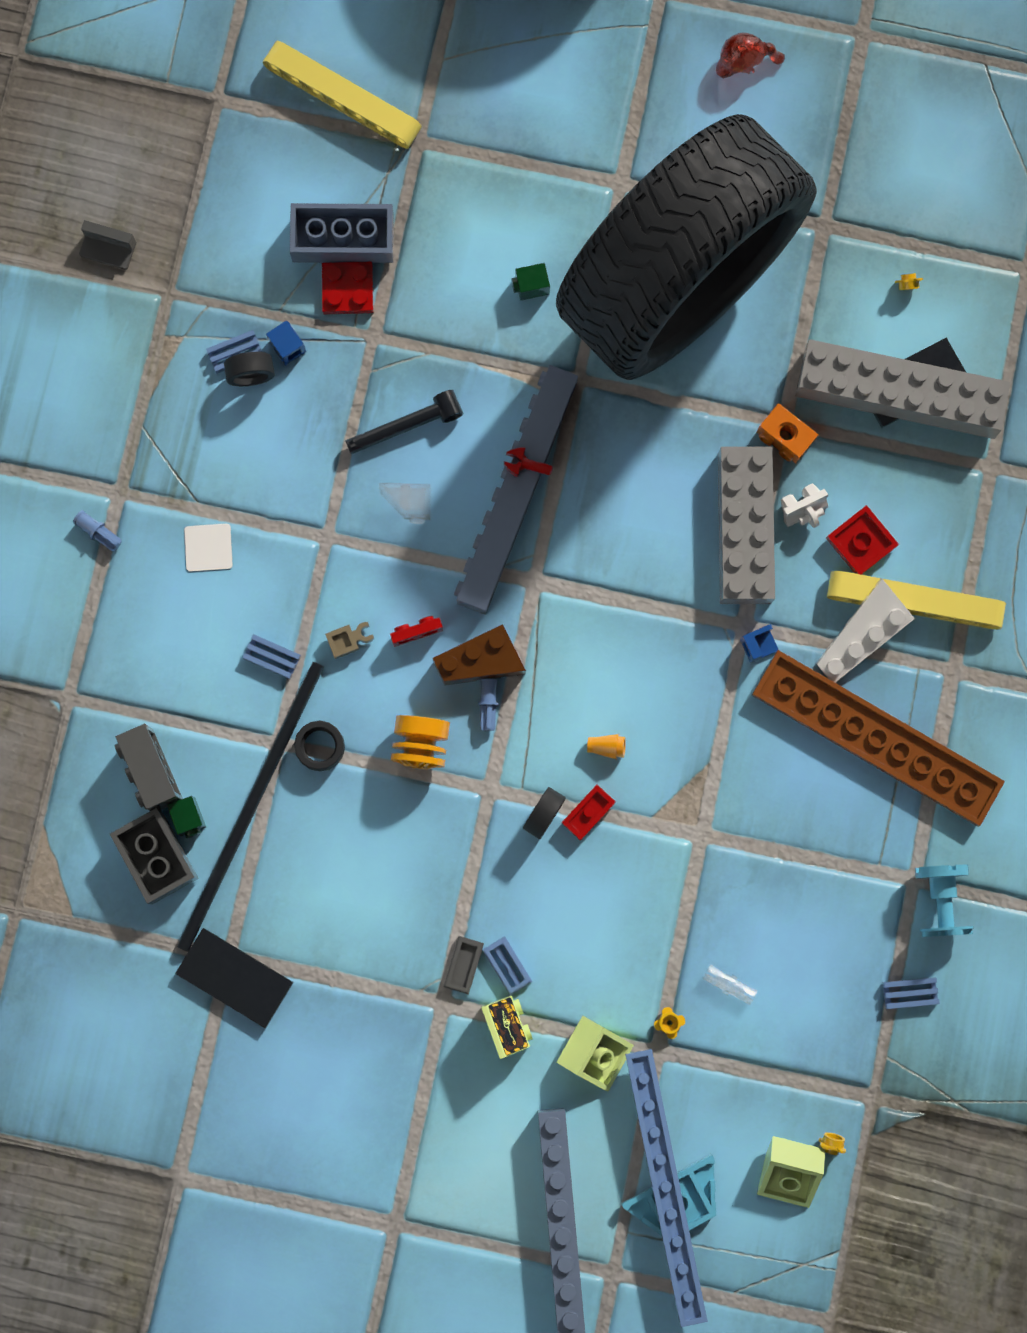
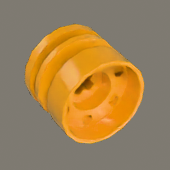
M397 715L394 734L405 737V742H395L392 744V748L403 750V753H391L390 761L416 769L444 768L445 760L435 758L434 755H446L447 750L435 745L436 741L448 740L450 722L428 717Z

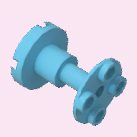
M967 864L915 868V879H929L931 899H936L939 928L920 929L922 937L973 934L972 929H974V926L955 927L952 898L958 897L956 877L969 875Z

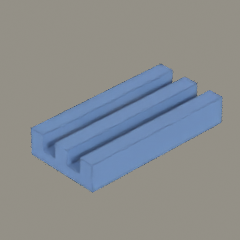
M253 330L206 349L216 374L225 371L224 363L218 365V361L253 347L256 350L252 352H262ZM252 339V341H250V342H248V343H245V344H243V345H240V346H238V347H235V348H233V349H230V350H228V351H225V352H223V353H221V354H218V355L214 356V354H216V353H219V352H221V351H224V350H226V349H229V348H231V347H233V346H236V345H238V344H241V343H243V342H246V341Z
M253 634L252 640L248 644L242 658L291 679L301 655ZM256 643L262 644L293 658V661L285 660L255 645ZM252 652H256L289 667L288 672L251 656Z
M505 936L483 949L484 954L509 995L532 982ZM504 944L524 977V981H519L500 950L499 945ZM491 950H495L516 986L511 988L492 957Z
M937 978L882 982L885 1009L940 1004L937 995L938 988L936 987ZM930 983V989L889 992V987ZM931 994V999L896 1003H891L890 998Z

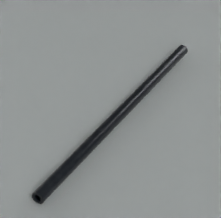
M312 662L176 947L187 952L190 950L324 666Z

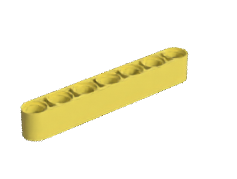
M275 41L262 62L272 73L402 148L409 149L422 128L421 124L413 117L281 41Z
M831 571L827 598L861 605L875 588L880 578L843 571ZM883 579L912 615L987 629H1002L1006 607L1004 601Z

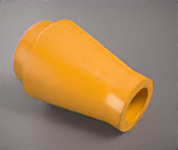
M619 734L588 737V753H595L616 760L618 757L624 758L626 748L625 737H620Z

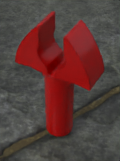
M515 448L506 452L507 456L516 457L519 460L517 464L504 461L506 469L516 477H518L519 471L523 469L545 475H551L553 471L552 465L527 459L524 455L526 448Z

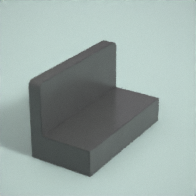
M84 220L81 230L85 237L79 255L86 259L127 270L137 243L133 234Z

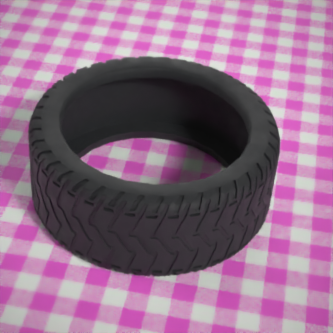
M735 114L713 123L685 141L657 164L627 193L597 227L577 254L560 285L556 296V308L560 318L617 376L626 380H633L654 371L674 358L708 330L752 287L794 237L811 209L817 193L813 177L753 118L742 114Z

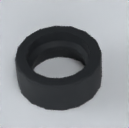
M266 352L240 353L231 356L224 362L226 380L232 386L258 385L271 380L275 376L272 357Z
M319 720L309 722L300 729L295 738L294 748L296 756L304 766L310 770L320 772L330 770L338 765L343 757L345 744L344 738L337 727L329 722ZM315 731L327 732L334 739V753L325 761H314L305 753V740Z
M548 787L524 824L523 829L541 839L566 797Z

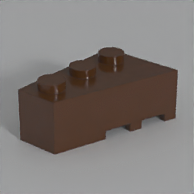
M503 624L432 658L444 686L475 682L481 679L520 676L526 673Z

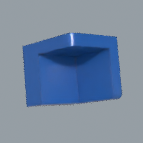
M284 321L266 333L269 343L285 365L306 352L304 343L288 321Z
M771 624L750 632L740 639L750 663L778 651L776 642L771 634L773 629Z

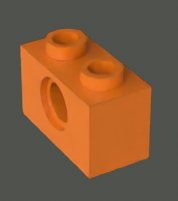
M779 403L761 423L756 432L763 443L768 446L773 445L779 450L782 458L789 462L792 460L794 463L799 461L819 435ZM788 431L792 439H782L779 432Z

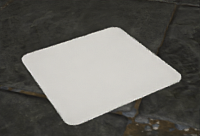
M229 524L185 527L186 569L188 571L232 568L231 527Z

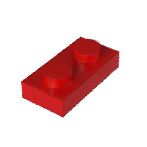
M428 616L420 619L417 625L409 627V624H404L394 628L395 632L390 633L394 647L442 632L443 626L439 617L434 619L433 616Z
M596 784L561 824L581 841L616 801Z

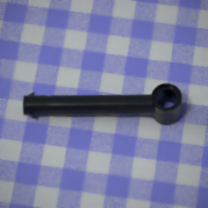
M446 390L433 397L434 404L345 440L350 454L364 450L441 418L443 423L458 419L464 413L454 390Z

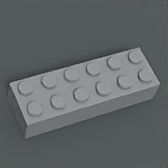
M721 447L718 452L720 604H772L775 600L772 447Z

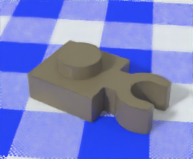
M368 622L359 624L354 631L351 630L350 625H346L325 634L335 659L359 650L357 643L360 641L369 643L374 640L373 634L367 637L362 635V630L370 627Z

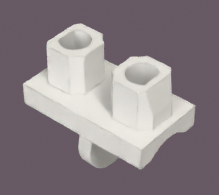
M812 483L802 490L804 499L797 502L793 495H787L781 499L784 522L787 527L798 522L802 526L810 523L813 528L819 526L818 518L825 515L824 509L828 508V493L825 489L820 491Z

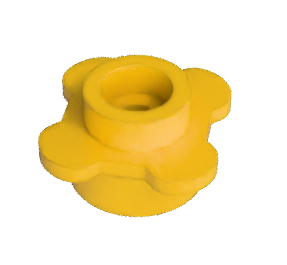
M916 273L901 275V280H896L895 283H899V290L920 288L919 281L923 280V278H916Z
M665 1007L662 1009V1015L659 1020L654 1022V1028L657 1031L661 1030L666 1033L669 1039H674L677 1037V1031L685 1024V1018L682 1015L678 1016L673 1013L670 1007ZM669 1020L672 1021V1025L670 1026L667 1025V1021Z
M826 1132L823 1138H819L820 1147L825 1149L826 1153L831 1155L846 1153V1149H844L845 1138Z

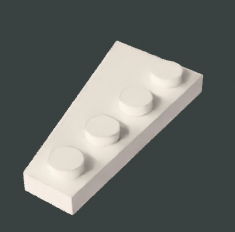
M880 578L875 588L864 599L859 609L848 620L843 630L835 637L816 664L828 679L837 682L915 618L885 581Z

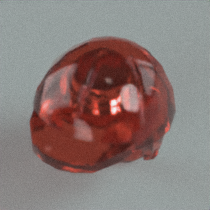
M746 32L737 33L728 38L723 44L716 72L721 78H727L739 72L750 74L752 71L754 73L755 69L753 67L762 63L765 56L768 55L773 63L779 65L784 62L785 54L779 52L774 44L770 42L765 43L753 34Z

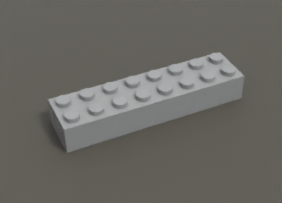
M809 339L804 351L795 397L995 439L1002 430L1011 382Z

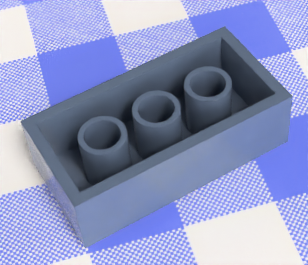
M291 203L290 255L292 262L393 263L394 213L392 204Z

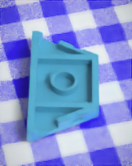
M712 1154L677 1173L689 1230L716 1216L715 1160ZM652 1187L621 1203L626 1211L633 1214L662 1236Z

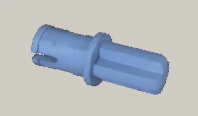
M81 510L75 516L73 524L88 533L90 539H96L111 551L119 548L122 542L121 539L105 528L103 522H97L85 513L84 510Z
M481 679V702H478V706H481L480 729L483 731L495 730L496 707L498 706L496 702V679Z

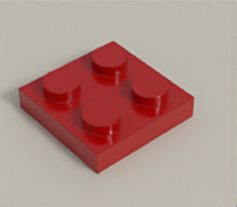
M372 262L322 263L323 315L374 313Z
M867 505L826 537L855 574L860 575L899 545Z

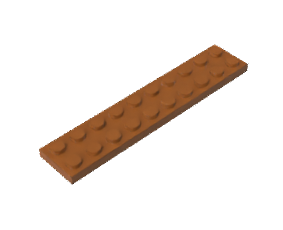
M779 650L775 653L752 693L753 697L977 827L981 826L1005 782Z

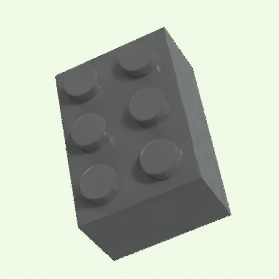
M144 723L115 736L118 742L114 745L120 759H124L128 765V768H125V773L130 783H134L137 786L138 792L135 793V796L141 808L144 807L149 811L155 808L163 810L167 808L168 804L183 799L155 732L151 727Z
M155 808L110 833L147 904L153 905L199 879L162 810Z

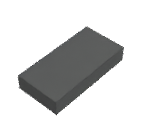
M458 936L443 987L469 994L484 943Z

